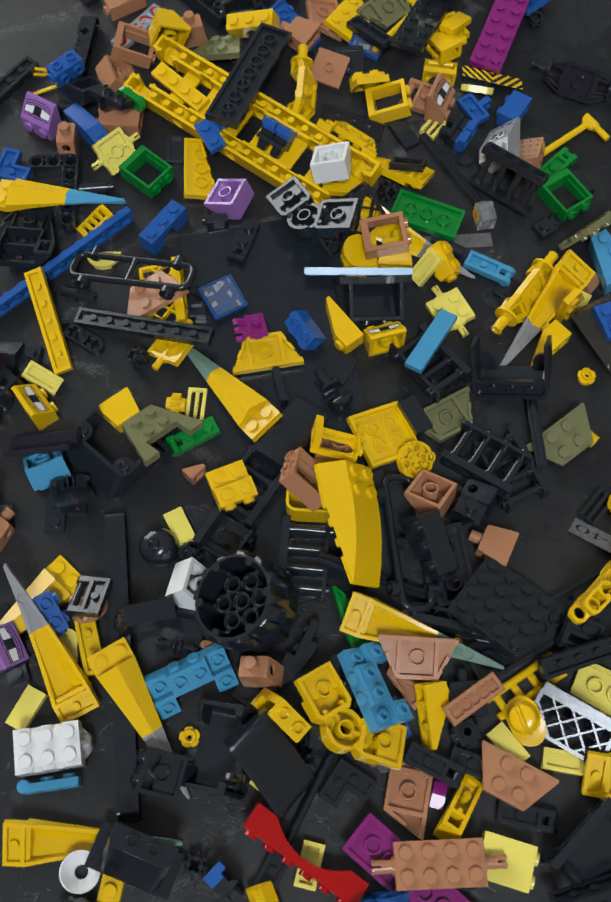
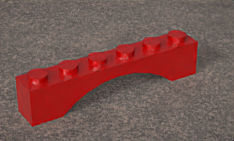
M260 803L255 805L242 825L246 829L244 834L254 841L256 838L264 842L262 847L271 854L275 851L282 856L280 860L291 868L295 865L300 869L298 874L309 882L311 879L319 883L317 886L319 890L326 895H329L330 892L337 897L335 902H359L369 886L366 881L350 870L323 869L304 860L286 840L281 830L278 816Z

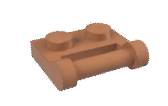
M411 78L408 82L411 94L416 88L418 91L412 101L413 108L410 110L424 115L427 95L432 84ZM403 98L399 100L398 104L403 103Z

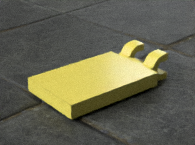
M597 664L579 669L570 693L611 716V670Z

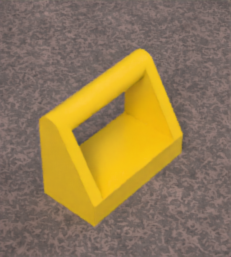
M425 58L423 82H428L431 77H436L438 72H440L454 86L457 73L456 62H448L440 66L437 60Z

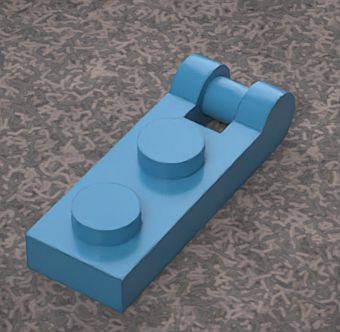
M473 250L470 251L463 265L464 268L494 280L503 287L510 285V279L516 273L514 268Z
M67 773L62 775V779L54 780V776L41 778V782L36 783L21 780L17 784V791L21 794L31 795L82 787V777L76 776V773Z

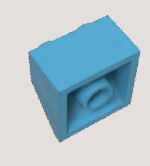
M62 451L31 454L22 458L25 473L34 491L47 489L49 481H53V478L63 477L64 479V476L68 478L71 475Z

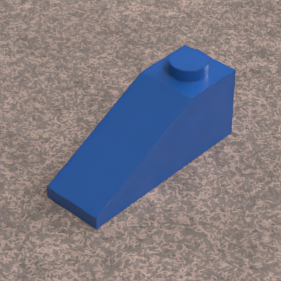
M74 103L63 111L71 123L76 124L79 133L90 146L108 134L100 122L81 105Z

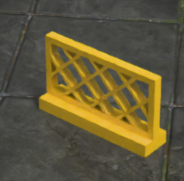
M150 265L139 268L140 280L146 279L144 278V273H156L169 267ZM170 267L168 275L180 284L184 283L183 269L182 271H177ZM187 295L174 301L170 308L165 306L164 308L167 311L162 317L158 316L157 312L148 316V318L156 317L157 319L166 320L170 313L176 315V321L173 322L185 323L188 319Z

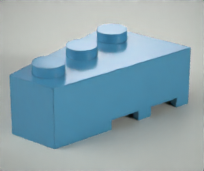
M604 229L590 238L588 251L593 266L596 268L603 289V295L611 292V234Z

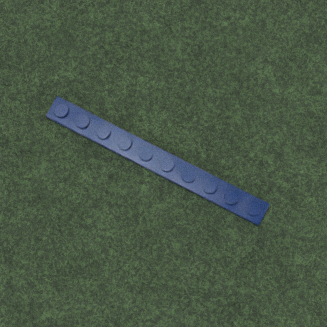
M127 206L119 210L96 229L91 230L85 237L77 240L71 247L62 251L60 255L48 261L42 267L47 283L67 270L77 253L91 251L94 246H100L133 222L132 211ZM26 279L19 282L14 288L5 292L0 297V318L30 297Z

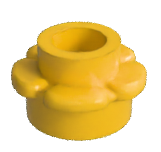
M583 368L577 373L578 381L582 385H590L595 381L596 374L590 368Z
M188 726L184 728V731L180 732L179 740L185 748L195 747L199 743L200 733L197 729Z

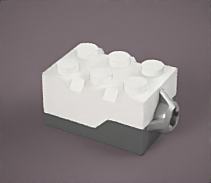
M79 720L13 730L16 776L26 778L88 767V756L94 749L92 735L85 730V724Z

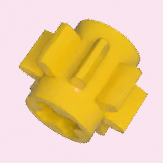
M173 393L171 397H167V410L179 414L186 412L187 399L182 397V393Z

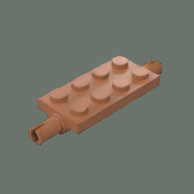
M483 838L392 842L393 857L390 860H371V867L380 866V868L371 869L372 876L392 874V877H395L396 891L488 887V869H508V862H498L507 860L505 853L486 855Z

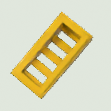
M101 204L76 230L85 237L88 234L85 230L86 228L90 231L96 229L105 220L111 218L113 214Z

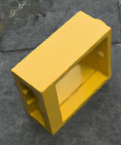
M404 78L365 89L370 119L384 124L411 116L410 109L413 108L412 99L408 98L411 92L409 84H405ZM402 93L403 103L377 110L375 100Z

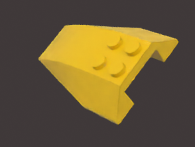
M348 460L315 464L314 469L323 509H327L330 518L327 521L330 527H334L337 536L334 540L336 546L340 547L344 556L341 557L350 584L378 588L381 574L382 535L377 491L374 486L371 468Z

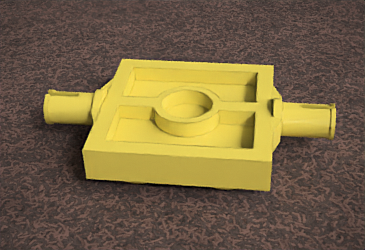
M119 126L91 146L98 157V160L91 164V167H94L93 170L96 171L103 165L110 175L114 176L120 171L118 166L136 151L133 143L140 139V135L135 132L128 137Z
M435 285L431 290L436 295V298L425 304L428 312L433 319L440 309L456 315L457 321L450 331L458 330L462 338L467 337L469 332L464 325L475 319L474 312L457 287L442 293L439 286Z

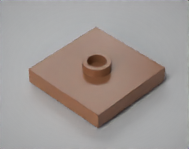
M320 47L311 72L317 83L339 90L351 59L350 57Z

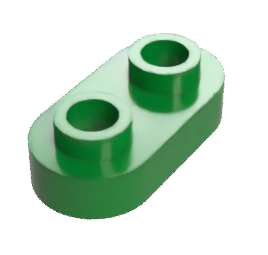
M121 86L116 91V93L123 94L133 100V107L131 108L137 112L142 113L147 108L145 98L134 93L129 87Z

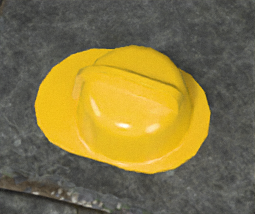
M517 696L509 700L505 708V716L515 738L522 745L528 747L537 746L542 743L546 737L547 729L535 702L525 696Z

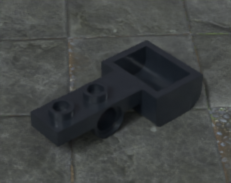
M92 76L65 83V92L68 99L81 106L97 101V105L102 111L112 108L123 111L133 107V100L123 94L114 92L113 89L108 88L107 83Z

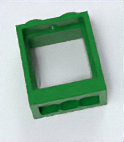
M143 145L118 166L121 177L151 199L159 194L162 188L174 178L173 167ZM146 162L162 173L150 185H147L134 175Z
M568 168L550 177L543 186H539L536 193L553 213H558L557 218L560 221L562 219L564 221L571 220L579 212H585L590 208V203L593 199V195ZM564 185L579 203L566 209L551 192Z

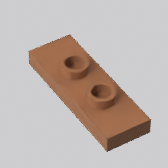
M492 671L441 708V710L455 727L503 692L505 687Z

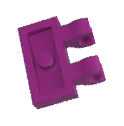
M263 313L244 315L245 318L232 319L233 325H240L233 328L235 334L242 333L241 336H236L238 343L245 341L247 337L250 339H261L268 336Z

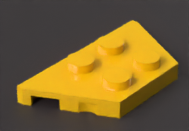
M281 331L268 333V336L261 339H250L247 337L242 342L241 350L238 353L235 367H233V376L272 370V367L277 366L285 368L304 365V359L298 355L294 346L286 340Z

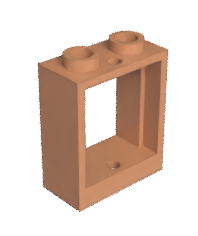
M119 21L111 57L149 70L150 64H154L156 54L153 53V46L149 47L148 55L120 47L122 37L150 46L149 31Z
M402 211L360 219L367 260L409 252V245L412 244L410 233H406V228H409L407 217L403 218ZM394 223L400 224L403 241L372 247L369 228Z
M301 447L295 451H289L284 458L285 462L280 471L279 482L314 512L322 507L314 465L318 464V462ZM296 470H298L305 478H307L313 484V487L306 480H304L296 472Z

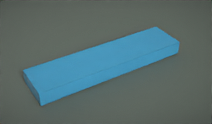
M440 309L406 360L405 367L422 374L457 321V316Z

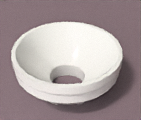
M74 851L68 854L60 865V882L70 893H86L93 889L100 878L101 873L88 868V875L84 879H78L75 875L76 868L79 865L85 864L89 851Z

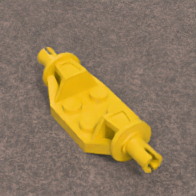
M299 44L298 55L292 57L290 61V75L297 82L295 101L289 103L287 108L309 121L315 114L317 82L310 70L313 67V60L307 56L309 47L306 44Z
M549 251L544 259L536 258L532 266L525 273L527 277L512 297L506 298L501 307L495 310L497 321L491 326L495 334L500 335L506 326L513 327L518 323L524 322L552 272L553 264L559 258L556 252Z

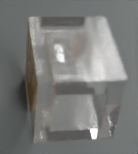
M493 201L475 203L473 217L477 230L494 228L497 217Z

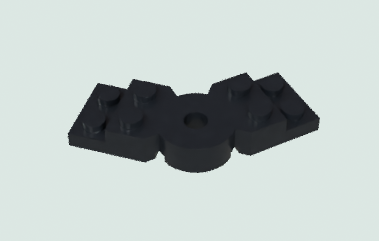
M295 176L266 196L286 225L290 226L294 235L299 238H309L316 234L320 238H336L339 233L352 232L361 204L359 198L325 199L318 205Z

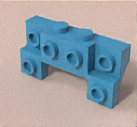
M379 642L364 643L359 648L346 649L337 655L371 734L409 722L414 718L405 698L392 700L377 666L387 661Z
M213 644L198 652H192L187 657L179 661H173L166 667L144 676L145 684L162 720L181 712L177 697L215 680L220 693L239 684L224 648L218 644Z

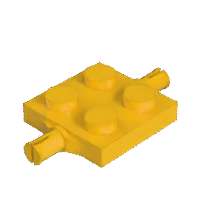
M190 319L185 321L186 324H194ZM156 339L147 351L150 356L157 358L151 367L155 371H158L163 363H169L178 367L194 345Z

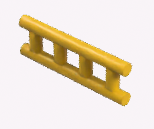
M549 651L543 656L552 654V652ZM537 660L504 682L505 690L488 702L489 704L494 700L501 712L496 714L500 722L506 719L505 708L507 704L501 697L503 693L511 689L516 697L525 696L533 700L542 687V683L534 674L539 669ZM567 674L549 679V681L556 684L566 677ZM527 677L534 688L524 695L517 684Z

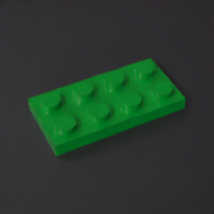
M400 189L390 213L402 211L403 218L407 217L409 227L437 237L446 238L452 242L455 240L466 213L465 210Z

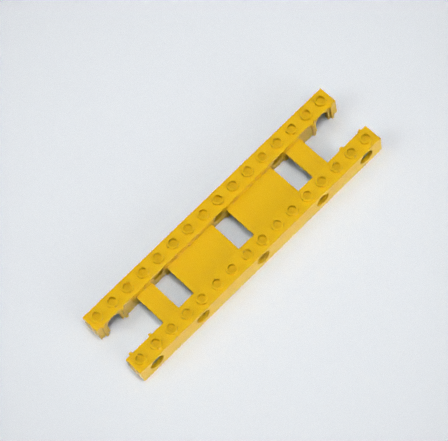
M162 34L153 45L158 59L175 68L177 72L180 71L185 74L183 79L193 87L197 88L199 84H202L210 89L211 92L207 96L210 103L199 113L192 108H187L184 106V102L173 93L167 94L154 83H150L149 90L144 85L138 73L136 75L133 72L123 86L129 87L137 95L143 96L146 100L147 108L197 139H201L194 125L205 119L207 109L229 73ZM259 92L239 128L236 130L227 127L219 132L226 143V147L218 152L276 188L295 176L311 194L316 204L319 205L323 200L331 199L328 189L321 188L319 186L321 183L315 184L311 168L304 177L290 171L307 148L314 152L315 146L344 142L314 123ZM252 115L261 121L264 116L273 117L298 132L289 151H284L280 159L270 155L273 147L271 144H269L267 151L258 148L259 137L256 135L250 143L236 138ZM350 145L351 175L370 184L372 187L382 174L381 163Z

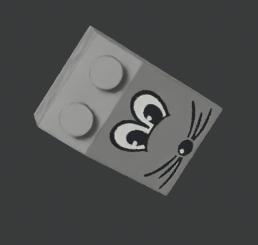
M519 117L490 131L479 150V164L481 166L486 159L481 150L490 141L520 158ZM492 160L488 172L492 174L498 171L501 167L500 163Z

